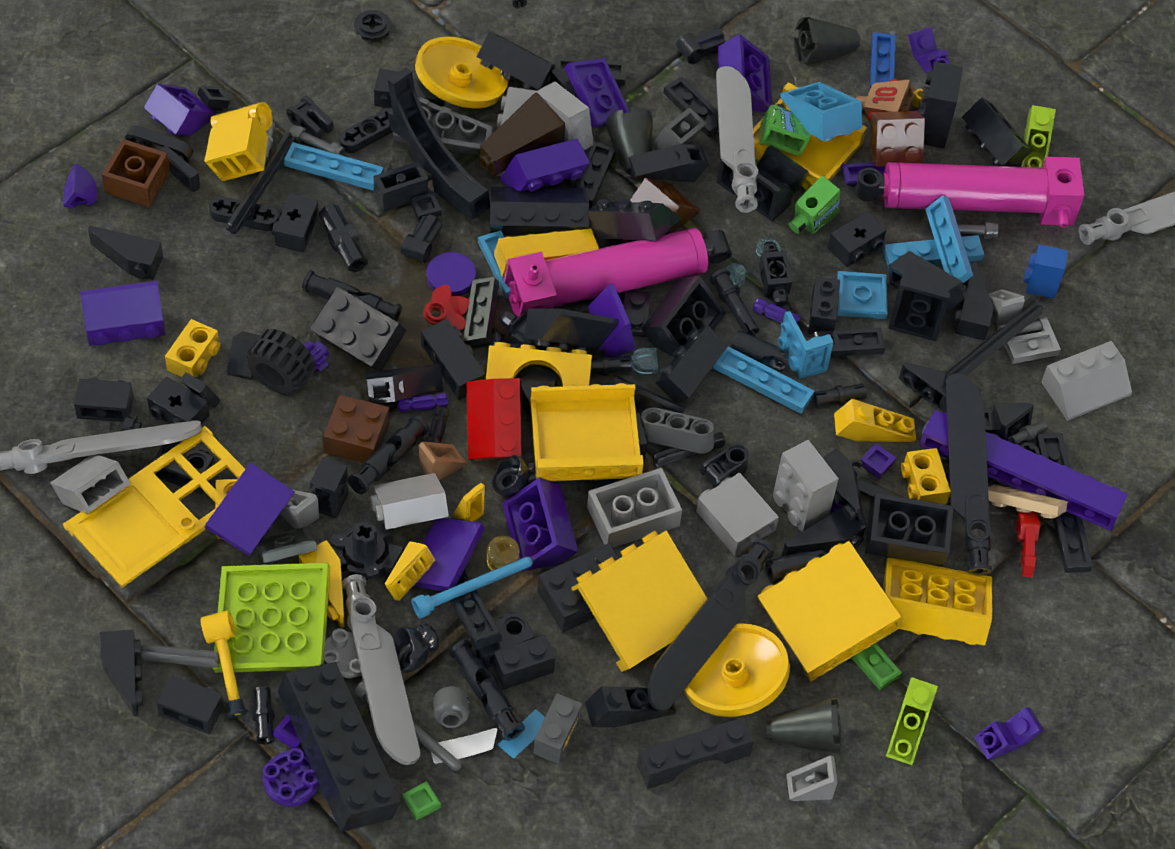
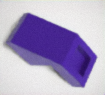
M926 27L908 34L913 57L926 74L928 70H933L935 62L950 64L947 50L937 49L932 27Z
M1025 707L1006 722L994 721L975 735L974 738L987 760H991L1025 746L1041 734L1044 729L1032 709Z

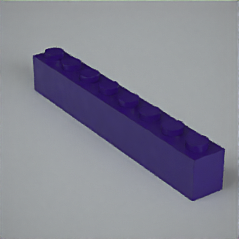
M934 410L923 431L919 447L924 449L937 448L940 456L949 459L947 413ZM985 432L988 477L1017 490L1068 501L1066 512L1112 531L1128 495L1127 493L1122 492L1116 487L1099 482L1091 476L1076 472L1066 465H1060L1051 461L1043 455L1028 451L1018 444L1003 440L995 434Z

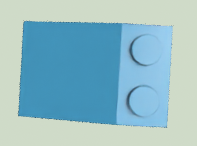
M821 82L781 93V99L808 133L818 137L821 141L832 140L833 137L838 135H849L853 131L862 128V102Z

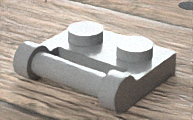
M1047 317L1038 318L1037 321L1030 323L1018 334L1038 330L1039 332L1015 336L1004 345L1012 364L1059 355L1061 349ZM1006 324L998 325L997 331Z

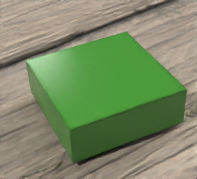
M427 781L402 794V799L416 821L441 808L440 801Z

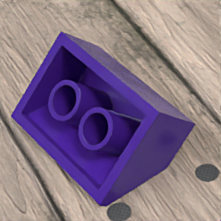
M739 34L718 46L719 68L729 66L740 72L750 88L752 112H767L772 105L769 56Z
M574 139L515 155L500 179L502 183L519 192L528 189L529 191H535L543 185L550 184L553 186L565 179L571 178V180L582 177L590 162L579 140Z
M157 281L80 291L89 346L166 335Z
M539 477L502 503L516 561L525 557H530L533 560L531 567L521 571L560 565L578 553L562 489L559 484Z

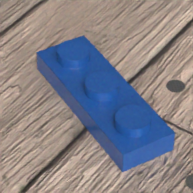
M872 33L869 91L874 83L888 82L894 79L895 34Z

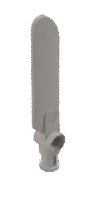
M724 66L716 72L720 157L733 170L732 189L737 195L735 201L736 208L740 212L747 213L757 208V199L754 194L757 191L756 178L758 168L755 164L751 92L746 79L740 72L733 67Z
M1175 192L1124 210L1113 208L1109 210L1106 216L1098 218L1095 223L1080 225L1078 231L1081 241L1084 244L1090 245L1094 240L1100 238L1118 240L1123 233L1130 230L1142 234H1151L1175 225Z
M188 421L65 439L42 446L40 440L30 439L13 447L12 450L0 452V471L15 468L17 471L23 470L25 473L34 474L46 469L47 463L179 442L201 432L202 426L200 421Z
M351 575L342 581V587L346 590L348 597L346 600L348 610L347 625L353 633L375 733L382 748L394 760L402 765L414 764L420 758V749L394 640L391 634L376 624V605L370 596L366 594V578L362 575Z

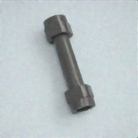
M297 125L291 127L289 132L292 136L296 137L297 143L300 144L303 141L320 150L344 156L345 148L336 142L330 144L306 133V128Z
M985 222L984 225L957 224L960 234L984 235V239L997 238L998 224L993 222Z

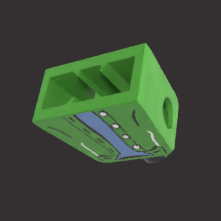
M783 104L771 105L761 121L759 143L766 146L772 145L779 150L801 156L811 139L810 134L793 112L786 109Z
M821 176L796 202L795 218L789 223L791 230L799 234L802 230L806 229L811 234H814L839 214L840 189Z

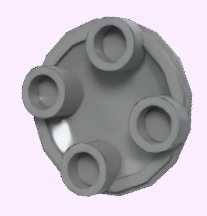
M336 629L333 631L332 636L328 637L325 641L324 664L336 662L344 678L360 677L362 672L353 633L347 632L344 629Z

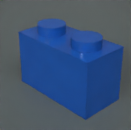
M1038 244L1036 253L1030 254L1028 268L1025 269L1023 282L1027 283L1026 293L1055 299L1065 271L1068 250Z

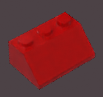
M499 378L467 382L468 460L508 459L512 455L521 457L520 378Z

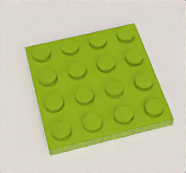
M328 563L222 566L218 613L229 610L234 621L236 636L227 640L234 672L295 671L324 664L330 565ZM216 643L214 651H218ZM221 663L218 667L213 668L215 673H223Z

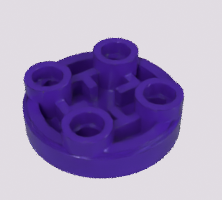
M293 748L273 757L263 768L264 789L269 798L277 804L283 806L302 805L308 802L319 788V783L308 758L301 749Z

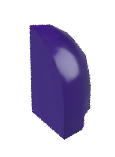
M76 163L67 178L64 188L63 206L68 208H76V205L87 203V206H90L97 200L95 180L85 168Z

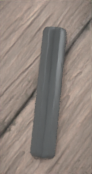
M149 644L144 645L141 651V656L145 661L213 668L218 667L220 664L218 651Z

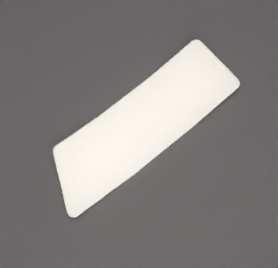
M497 728L438 743L457 759L476 755L493 749ZM432 753L433 761L435 764L443 762L435 754Z

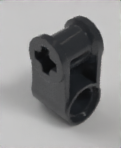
M733 444L718 455L706 460L700 467L699 472L703 476L706 475L713 483V488H715L726 477L730 476L732 478L738 473H741V475L746 473L749 451L741 444ZM733 459H738L740 462H735Z

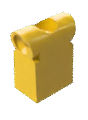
M260 102L212 116L211 124L213 129L210 131L204 162L218 178L224 182L264 171L268 141L266 131L272 125L270 106L266 102Z

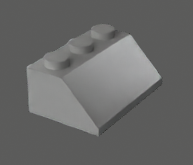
M1112 341L1047 365L1041 382L1067 421L1132 395L1125 359Z

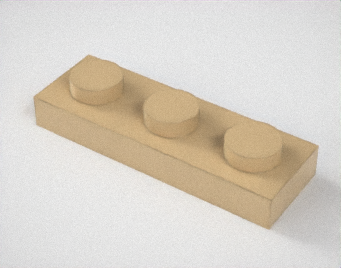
M995 484L988 487L989 501H992L994 506L1006 507L1009 505L1016 507L1017 511L1025 513L1035 511L1041 513V516L1045 518H1056L1066 512L1068 501Z

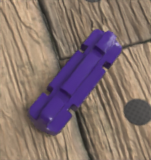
M757 298L753 305L754 312L761 315L765 313L766 317L779 323L783 322L785 312L789 311L773 303L767 304V301L761 298ZM791 312L797 325H799L800 315Z
M445 393L436 394V396L431 394L397 401L398 410L400 412H408L410 409L417 411L434 409L435 406L447 407L448 396Z

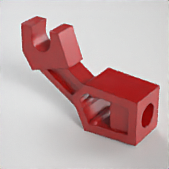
M1033 511L1029 513L1018 512L1016 522L1018 542H1023L1020 567L1023 568L1022 577H1033L1035 569V543L1038 541L1040 523L1038 513Z

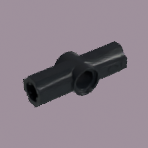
M333 203L325 205L319 211V217L328 232V239L334 252L338 251L348 271H353L354 273L361 271L368 264V259L359 244L355 227L352 223L348 224L339 205H334Z

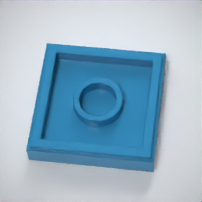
M838 271L837 279L840 280L837 316L874 319L887 318V274Z

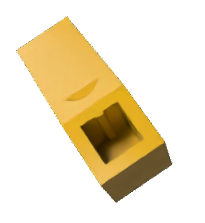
M851 399L834 413L836 435L857 442L916 441L914 418L855 399Z
M326 540L316 545V551L299 554V564L328 563L330 565L327 616L332 622L336 620L340 628H343L344 610L341 561Z

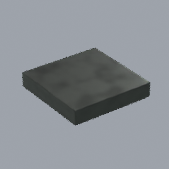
M303 527L263 537L257 546V550L263 562L267 563L316 551L317 547L308 528Z

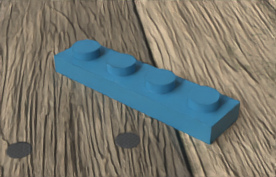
M292 142L284 159V166L373 191V176L384 173V167Z
M942 195L925 210L944 271L957 277L963 284L973 276L950 200Z
M979 235L961 237L969 262L983 260L984 252ZM935 240L884 244L883 252L887 267L908 251L923 257L933 265L942 264Z
M730 347L726 348L713 366V369L800 414L803 413L814 396V390Z

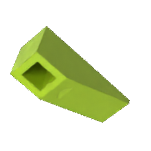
M1034 105L1030 108L1024 141L1033 151L1021 162V167L1043 168L1045 158L1048 157L1056 109Z
M911 677L886 757L913 765L938 686Z

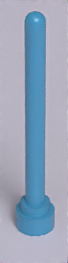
M530 557L522 558L431 597L429 595H419L411 599L413 609L419 619L431 614V611L435 609L434 607L531 567L533 560Z

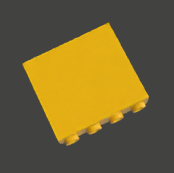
M788 82L783 88V92L797 89V87ZM782 99L776 103L783 104L786 109L790 110ZM762 119L753 128L755 159L760 161L768 147L759 143ZM862 125L861 129L855 130L849 135H838L829 141H821L818 137L810 134L811 139L801 156L782 150L779 151L809 171L802 184L803 188L808 190L821 176L825 177L828 181L833 179L842 168V164H846L864 143L867 127Z
M635 384L566 385L564 387L539 386L531 388L530 407L536 479L539 477L548 481L627 479L642 474L644 464L643 455H640L634 401Z
M656 530L642 538L644 544L637 548L635 544L630 545L620 551L622 554L621 558L614 561L613 557L605 560L598 565L601 570L594 574L589 570L576 578L579 583L571 587L573 591L576 589L580 591L619 656L620 660L616 664L621 672L632 668L673 642L707 600L706 595L667 530L660 534H657Z
M850 541L845 544L835 545L828 554L821 558L816 557L807 563L806 567L798 572H790L784 577L783 581L776 585L765 587L761 594L757 596L760 606L770 616L802 665L804 673L810 682L903 627L900 614Z

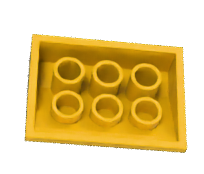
M887 557L882 590L901 616L903 627L899 629L911 631L919 635L938 636L944 640L953 639L970 645L978 644L985 646L992 621L991 576L975 575L965 571Z

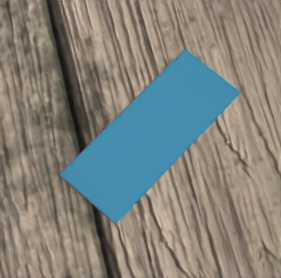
M534 710L521 722L525 726L523 733L510 741L503 739L498 746L514 759L535 739L545 717L537 710Z

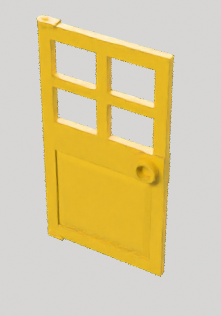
M204 426L201 432L187 438L128 479L131 483L88 514L78 513L63 523V526L71 536L74 535L123 588L206 529L205 524L216 509L198 520L181 503V499L198 487H201L219 506L224 498L208 480L226 468L239 479L245 468L213 437V433ZM201 441L220 460L202 474L183 456L185 452ZM175 460L193 480L175 493H172L155 473Z

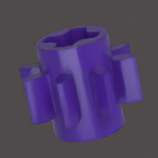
M307 341L303 344L316 362L314 372H321L329 365L326 361L327 357H329V352L321 342L313 343L311 341L309 343Z

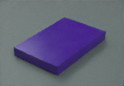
M605 58L571 62L564 67L579 100L589 107L592 129L606 127V119L619 110H623V113L630 112Z
M250 463L209 518L205 528L250 557L291 500L295 491Z
M449 518L436 519L423 543L429 548L435 561L413 587L446 591L455 587L485 530L483 524Z

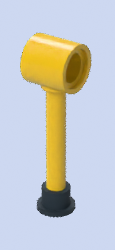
M229 610L201 617V627L206 642L208 644L216 643L229 699V702H227L229 713L226 716L227 718L243 716L249 713V711L245 709L243 699L239 697L227 642L229 638L236 636L232 615Z

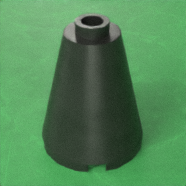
M812 17L800 18L795 30H799L798 37H794V51L797 59L803 61L802 63L804 64L855 52L861 44V37L856 29Z
M636 107L631 108L629 113H623V110H619L606 119V129L626 173L632 175V177H634L628 158L651 151L653 129L651 112L645 108Z
M838 698L826 699L771 715V721H766L767 738L772 737L773 743L834 754L841 753L840 716L837 714V708H839Z

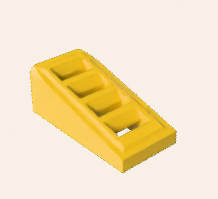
M480 483L462 498L453 513V519L475 522L484 514L485 485Z
M409 542L385 582L394 600L400 601L434 563L435 558L426 545Z

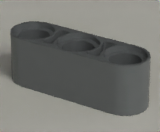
M648 408L643 411L641 421L646 441L702 454L708 453L714 448V425L711 421L659 408Z

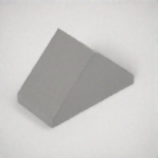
M1003 289L989 293L994 306L991 319L995 327L1007 324L1021 312L1025 302L1023 295Z
M293 490L295 491L293 497L280 515L294 529L308 527L319 519L318 498L315 494Z
M830 755L786 774L789 800H830L833 798L837 786L833 756Z

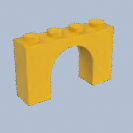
M496 342L495 346L489 345L486 379L515 378L522 369L530 365H544L558 374L563 387L566 385L589 386L592 355H587L585 350L575 349L572 350V353L561 352V349L556 347H547L546 351L536 350V346L521 345V348H512L509 343Z

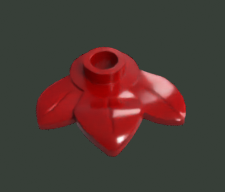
M449 285L440 286L433 291L431 302L427 303L424 307L423 316L431 325L448 319L453 327L456 326L459 331L464 330L466 320L462 316L468 310L470 299L461 296H451ZM438 311L440 316L434 317L431 312Z

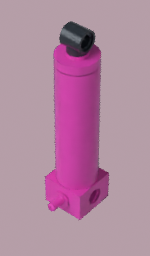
M1046 157L1043 168L888 162L883 174L874 168L861 170L855 189L856 196L862 201L869 202L875 200L878 196H882L885 208L926 209L943 195L949 198L952 209L956 211L1040 213L1041 225H1059L1062 228H1066L1069 225L1074 226L1084 198L1080 158Z
M691 228L664 234L656 241L637 240L546 261L542 252L508 259L504 283H507L508 287H510L508 298L513 313L519 317L528 309H553L554 307L597 298L610 284H614L617 293L678 280L679 278L705 274L708 268V260L713 264L723 262L732 256V251L723 230H714L702 237L697 228Z

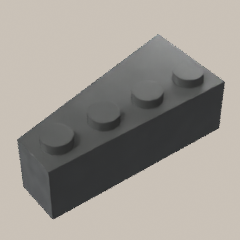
M418 97L430 124L448 151L480 156V145L493 134L492 126L468 116H462L449 108L438 106L427 99ZM393 132L395 143L409 145L406 140Z

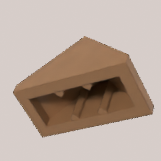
M421 442L419 445L420 467L426 475L435 473L438 480L454 473L467 464L452 444Z

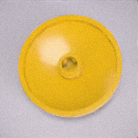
M457 37L432 39L420 48L415 61L416 73L422 84L440 99L460 107L485 108L492 106L500 101L508 85V79L500 75L502 70L493 67L491 70L480 64L481 59L476 56L482 46L466 39Z
M736 624L684 689V693L694 706L712 715L737 717L756 712L773 702L787 684L790 665L786 648L775 634L765 628L752 624Z

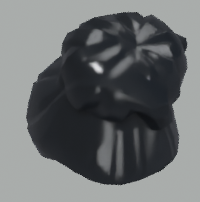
M512 455L500 462L491 481L493 489L502 496H513L536 480L535 462L528 463L518 455Z
M421 621L420 625H417L416 628L403 626L396 631L394 645L401 672L410 673L420 668L425 663L428 653L435 652L439 647L437 632L426 621Z

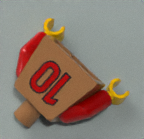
M893 79L888 82L874 83L868 96H857L856 99L862 102V110H865L868 122L871 123V113L910 111L911 105L919 108L920 101L922 102L923 89L914 91L910 80L900 81Z

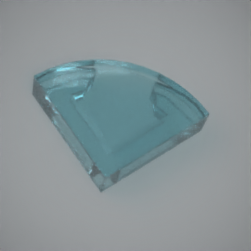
M739 263L728 264L727 269L731 273L730 278L734 285H738V287L743 286L746 276L744 266L742 264L739 265Z

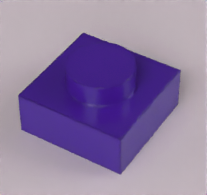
M875 443L860 459L863 462L861 467L880 479L894 465L896 457Z
M287 715L276 727L273 736L292 749L298 748L301 743L289 715Z

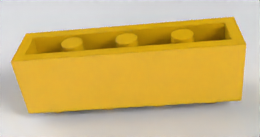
M575 229L573 231L499 238L494 256L500 273L504 277L508 259L542 252L546 261L596 250L599 247L592 229Z

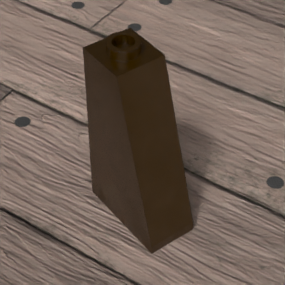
M536 92L480 145L479 162L485 170L496 176L507 169L515 155L551 146L564 139L565 122Z

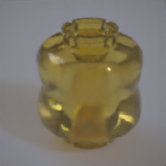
M498 536L492 539L487 547L486 561L488 567L493 571L520 560L518 543L509 536Z

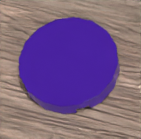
M442 253L434 257L428 264L426 271L427 282L433 291L440 286L449 285L451 295L461 296L469 292L472 287V281L476 277L475 266L468 257L460 253Z

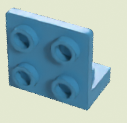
M785 312L783 322L781 323V334L778 338V344L780 348L788 352V362L791 370L796 371L799 379L827 371L834 343L830 334L822 337L816 336L806 341L791 312Z

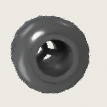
M455 686L440 689L435 694L433 702L435 720L447 728H456L465 723L470 714V700L466 691Z

